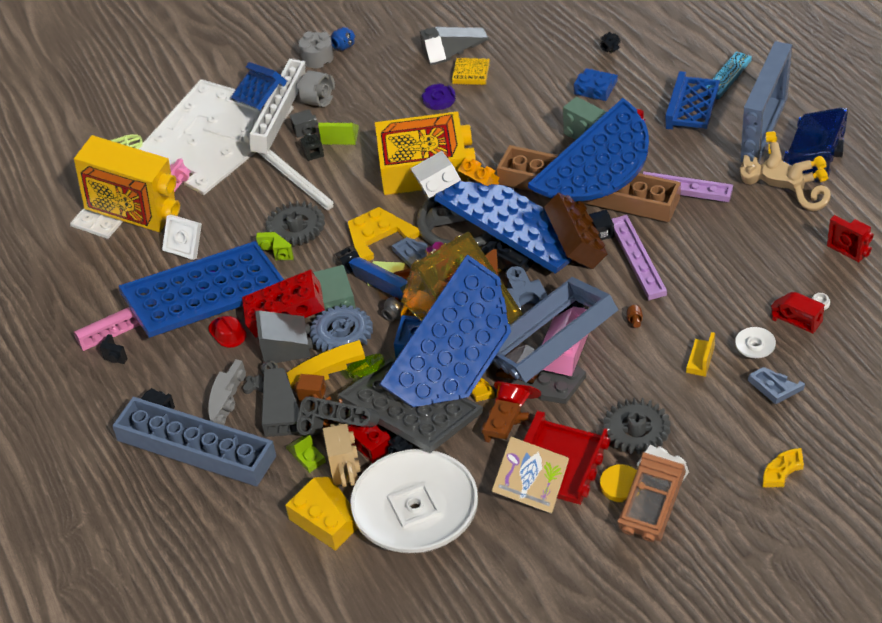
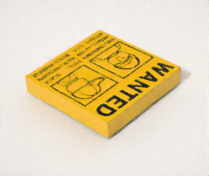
M457 58L452 83L486 85L490 60Z

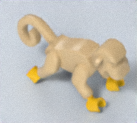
M774 131L766 132V142L772 143L768 146L770 156L762 165L758 163L756 157L751 162L748 155L743 156V163L739 169L741 179L745 184L751 185L761 179L770 186L791 189L796 192L797 200L801 207L808 211L821 210L829 203L831 194L826 186L819 185L812 189L811 200H817L818 194L824 195L817 203L808 202L802 191L806 182L814 181L817 177L820 182L828 179V174L824 169L827 167L826 161L822 156L816 157L813 161L807 160L795 163L793 166L782 161L779 143ZM815 165L818 169L815 173L802 174L804 170L812 169Z

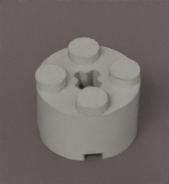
M305 32L299 41L301 61H305L306 66L309 68H322L327 62L330 64L333 61L334 55L329 34L327 32Z
M308 70L297 83L301 102L319 107L328 106L333 98L331 91L335 89L333 77L326 73Z

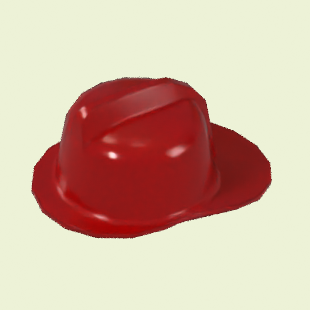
M221 316L213 320L209 325L210 334L221 346L234 348L241 345L246 339V331L235 317Z
M502 381L494 383V387L498 390L496 400L520 404V407L524 405L527 399L541 396L540 390L532 386L510 384Z

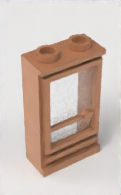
M643 452L622 513L617 521L623 533L628 535H634L635 533L641 535L646 541L654 542L656 540L661 542L686 473L684 464Z

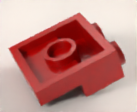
M834 215L829 223L827 246L860 262L871 253L872 247L869 246V243L872 241L874 234L871 233V227L856 219L850 223Z

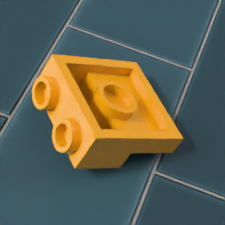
M464 158L458 169L461 174L474 183H482L486 186L499 184V177L494 174L495 170L488 166L485 168L481 167L482 164L475 159L470 161Z

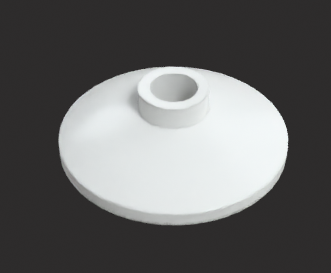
M750 327L738 333L735 345L738 351L747 357L763 358L774 351L776 340L768 330L760 327Z

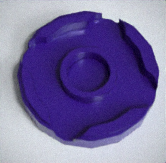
M440 83L433 84L422 93V100L427 108L442 110L455 103L456 94L455 90L449 85L447 87Z

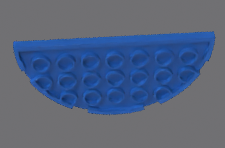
M622 98L528 183V188L549 198H553L559 192L565 196L569 195L574 201L593 200L620 190L638 175L646 161L649 149V134L644 119H641L637 109L632 104Z

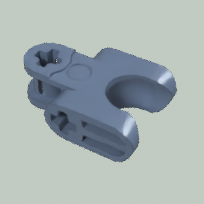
M514 266L507 270V289L502 290V295L513 320L521 317V306L528 303L536 305L548 295L540 280L530 281L523 268Z

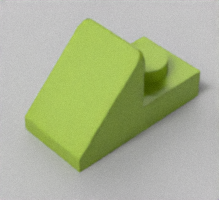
M311 435L301 436L286 446V449L309 473L326 463L325 457L314 447Z

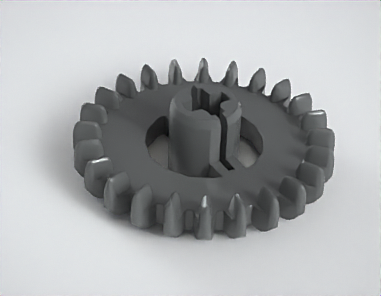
M298 200L294 207L291 202H289V208L282 204L283 210L276 207V212L271 211V216H268V221H266L267 232H276L292 244V246H296V244L303 245V242L309 243V240L316 239L315 236L320 235L325 225L324 214H322L321 209H318L317 205L313 207L310 202L307 207L306 202L303 201L302 206H300Z
M635 397L632 404H629L628 400L625 399V406H622L618 401L617 408L611 406V412L607 411L606 417L603 419V430L604 428L608 429L610 443H614L615 448L621 447L623 452L629 450L630 454H633L634 451L637 454H641V451L645 452L650 445L656 448L657 446H662L663 441H666L670 434L671 422L669 421V415L665 414V409L659 410L658 403L652 408V400L647 405H644V398L641 399L639 404H637Z

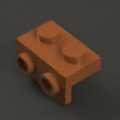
M496 400L494 407H491L489 410L487 421L482 425L481 432L484 434L485 442L490 443L492 437L507 440L520 412V404Z

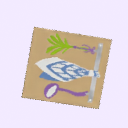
M510 437L492 492L552 514L569 458Z

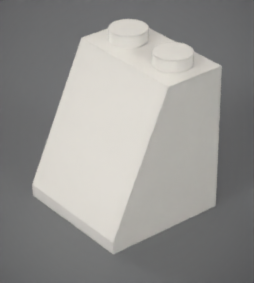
M443 151L410 168L428 200L435 197L439 191H443L461 181L454 166Z

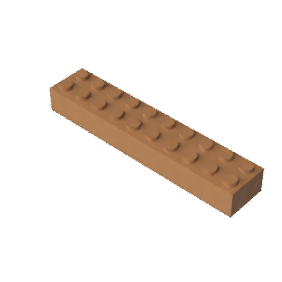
M509 145L497 166L498 182L501 185L534 192L528 188V183L557 158L558 155ZM638 173L630 183L620 190L601 198L580 202L670 222L680 200L681 182Z

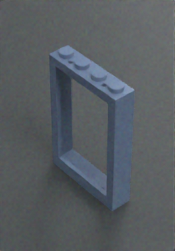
M774 42L744 106L740 162H743L744 155H748L751 162L754 157L757 158L758 163L760 162L768 144L766 142V132L774 130L788 97L792 44Z
M571 277L510 324L511 333L491 363H494L498 369L502 368L506 374L510 373L516 380L520 379L526 383L617 312L618 308L610 294ZM575 300L590 307L518 364L505 357L507 353Z

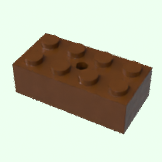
M558 192L544 209L568 258L594 269L608 255L605 244L600 239L599 232L592 223L593 219L586 211L587 207L580 201H574L569 195L565 196Z

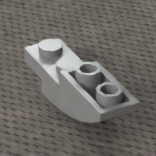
M235 359L227 373L220 371L216 377L208 404L210 421L224 425L227 416L234 410L235 400L233 395H235L238 385L246 376L243 361Z

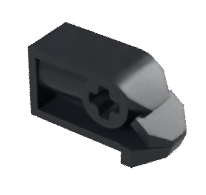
M501 240L489 241L482 246V258L491 250L497 249L498 268L505 272L514 266L521 267L527 272L533 265L532 259Z

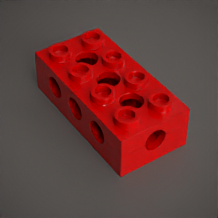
M311 269L242 297L245 324L255 338L258 337L255 311L298 315L307 318L325 310L321 284Z

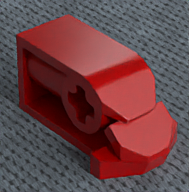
M790 292L775 300L771 305L772 320L777 321V319H780L814 334L823 322L825 304L800 293Z

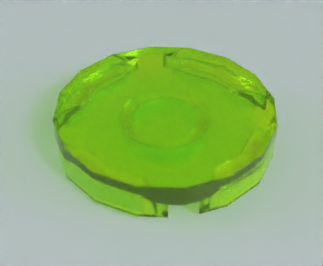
M382 354L368 355L363 360L353 362L347 367L346 371L351 378H355V375L364 377L377 371L380 368V364L384 365L385 359Z

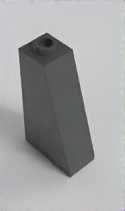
M284 368L264 369L262 427L265 437L300 434L297 430L299 408Z

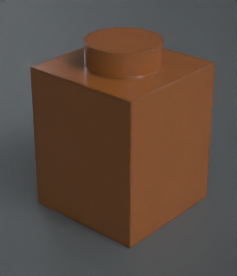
M300 375L299 381H296L294 388L300 402L306 397H313L314 394L321 399L324 398L326 392L324 376Z

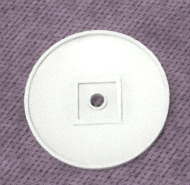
M423 449L399 451L377 460L360 475L351 495L353 519L361 533L368 540L382 548L402 553L426 552L452 542L470 525L478 506L476 483L467 468L451 456L437 451L428 453ZM412 504L420 505L418 508H411L410 506Z

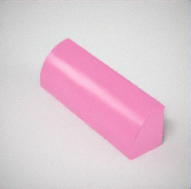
M127 307L74 331V336L82 350L85 351L100 344L108 334L116 337L140 326V323L130 307Z

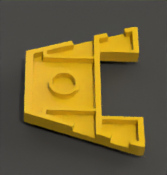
M380 207L348 221L354 248L357 250L359 257L368 261L374 259V253L368 246L389 235L399 232L403 238L416 239L421 236L417 227Z

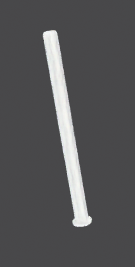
M245 130L240 135V140L250 146L251 131ZM269 149L267 154L259 153L326 210L334 207V202L273 151Z

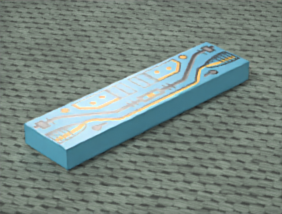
M736 51L713 78L714 80H720L716 99L722 97L748 66L752 56ZM708 85V86H706V87H707L708 89H710V88H713V87H715V86Z

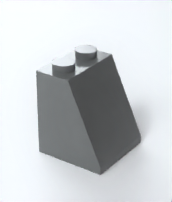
M255 311L258 338L264 362L270 360L280 363L311 357L310 349H313L311 337L308 338L311 332L309 323L305 324L304 316Z

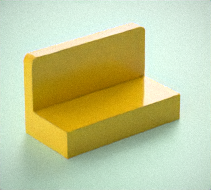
M711 332L709 341L695 339L686 367V373L706 377L715 348V332Z

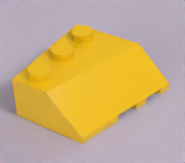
M314 477L286 504L290 521L335 551L358 529L353 519L351 503L339 487L334 485L331 477Z

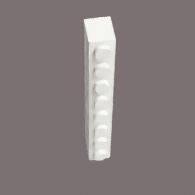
M288 60L281 74L288 82L285 86L278 85L267 100L250 133V151L268 153L299 91L297 83L305 74V61Z

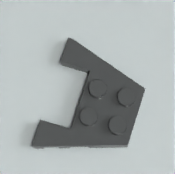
M576 365L572 376L543 370L532 384L516 379H511L509 383L535 387L541 392V400L566 404L585 380L586 372Z

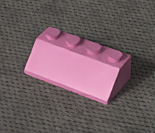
M572 307L554 317L542 345L587 309ZM588 334L543 370L572 376Z

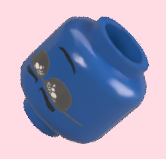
M342 27L331 34V42L334 49L343 51L354 44L355 34L346 27Z

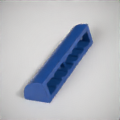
M357 257L348 262L356 278L400 300L405 301L409 293L419 290L416 284L364 258Z

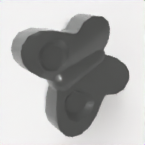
M263 376L246 377V383L243 386L244 393L250 394L253 390L263 393Z

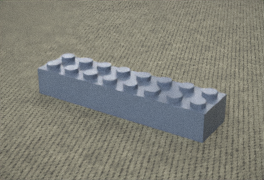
M132 397L112 425L117 441L256 487L276 458L274 443L271 440L136 397Z

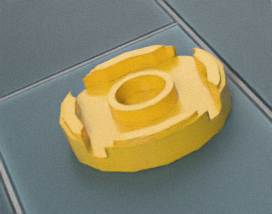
M624 464L608 467L600 478V487L603 495L615 502L626 500L637 470ZM639 488V490H638L637 496H638V495L640 494V492H641V489H640V488Z

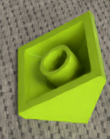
M318 123L322 144H356L359 125L354 123Z

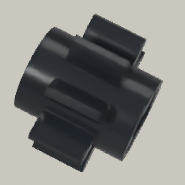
M609 31L600 37L602 40L600 46L603 51L610 52L611 54L620 48L618 45L620 44V38L617 34H611Z
M399 435L393 436L388 441L390 444L388 447L389 454L410 450L413 447V443Z

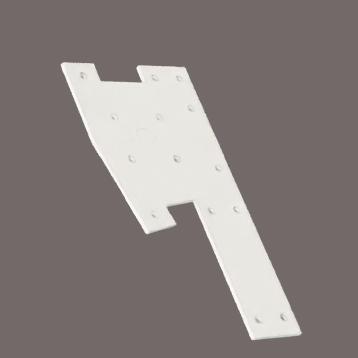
M201 79L143 142L139 150L169 158L170 165L174 164L177 159L182 158L184 165L192 173L189 179L184 182V185L205 195L256 153L250 151V146L240 140V135L245 130L252 131L263 109L259 111L231 100L232 98L230 97L236 89ZM293 106L290 107V109H289V111H288L286 117H287V116L291 113V111L293 110ZM83 208L72 220L70 226L108 239L123 221Z

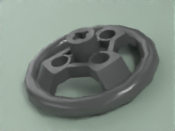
M435 197L426 200L417 213V228L423 240L431 245L435 242H442L448 252H469L496 238L488 232H484L479 237L466 241H451L440 238L432 233L431 230L434 226L467 221L444 205L437 207L440 203L434 200Z

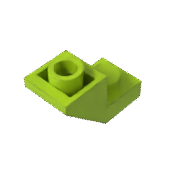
M276 232L257 233V244L262 250H273L275 260H294L291 244Z

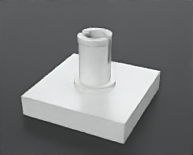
M167 215L162 250L192 260L197 259L202 224L175 215Z

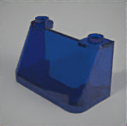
M839 107L806 113L799 117L798 129L789 151H785L783 161L793 166L795 163L807 160L813 161L816 157L822 156L826 161L827 167L824 169L829 177L831 172L830 164L833 162L835 149L840 137H844L846 132L848 109ZM815 165L812 169L804 170L802 173H815L818 169Z

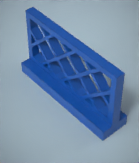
M249 62L246 65L249 72L230 98L260 111L277 86H285L288 81L274 70Z
M679 71L666 112V129L673 130L674 125L707 129L720 86V80L686 77V72ZM692 83L697 85L691 88L688 84ZM712 85L715 87L708 89L706 86ZM702 89L704 92L698 94L696 91ZM690 93L693 95L691 98L686 97ZM707 95H709V96L711 97L710 99H707V100H704V99H703V97H705V96H707ZM699 100L701 103L695 105L692 102ZM687 104L690 106L688 109L682 108ZM704 106L707 108L705 111L700 110ZM695 111L698 114L691 116L689 113ZM682 116L687 117V119H685V120H681V119H678V118H680V117H682ZM702 117L705 120V122H699L696 120Z

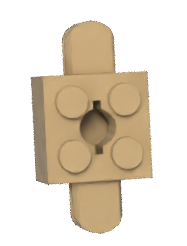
M339 422L337 426L330 424L331 427L323 428L333 483L334 485H342L343 488L347 487L346 483H351V486H354L358 480L357 473L361 472L359 460H354V458H358L356 445H351L355 443L353 431L349 432L347 424H343V422Z

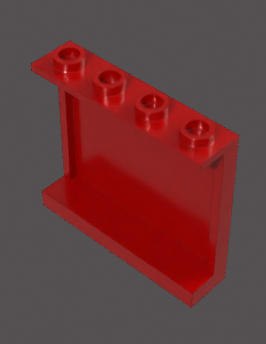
M538 410L523 440L569 458L557 498L581 505L584 497H588L590 491L589 484L591 481L594 482L597 474L596 468L598 465L601 466L604 457L603 452L608 450L610 445L608 429L604 428L602 435L546 421L545 412Z

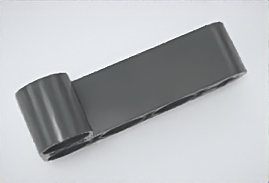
M306 397L300 405L297 430L302 435L317 436L322 431L324 418L363 427H375L379 422V414L374 409L316 397ZM332 406L333 411L330 414V407ZM350 410V417L348 418L347 413ZM361 415H366L367 419H362Z

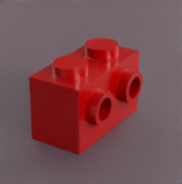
M353 424L348 426L349 432L353 431L355 443L351 445H356V449L371 463L376 462L389 453L388 447L390 444L388 441L391 437L386 431H381L377 425L375 427H363Z

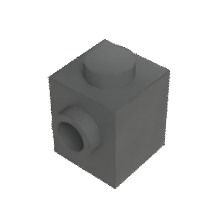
M309 109L290 115L292 129L297 138L303 137L306 134L316 133L315 125H318L316 116L312 115Z

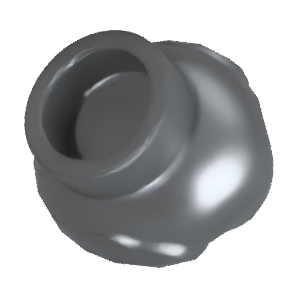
M395 297L388 298L384 303L382 315L390 322L395 319H401L404 301L401 300L399 302Z

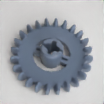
M337 305L335 309L330 307L328 311H322V315H317L316 320L312 321V326L310 327L312 343L316 345L317 349L322 348L323 353L327 351V348L329 351L358 340L367 345V339L370 340L373 333V323L370 316L366 315V312L361 311L358 307L354 309L351 305L348 308L346 305H342L341 308ZM332 324V330L328 332V327ZM355 325V328L351 333L350 328Z

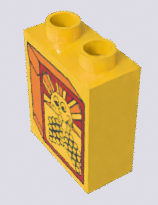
M458 111L375 122L384 195L422 190L410 168L440 151H443L450 160L461 181L468 182V178L461 174L458 169L464 158L471 161L472 159L476 160L474 147L464 148V146L472 145L470 124L460 125Z
M91 135L74 157L84 209L159 233L166 225L167 215L178 216L180 202L175 200L176 177L171 175L169 158Z

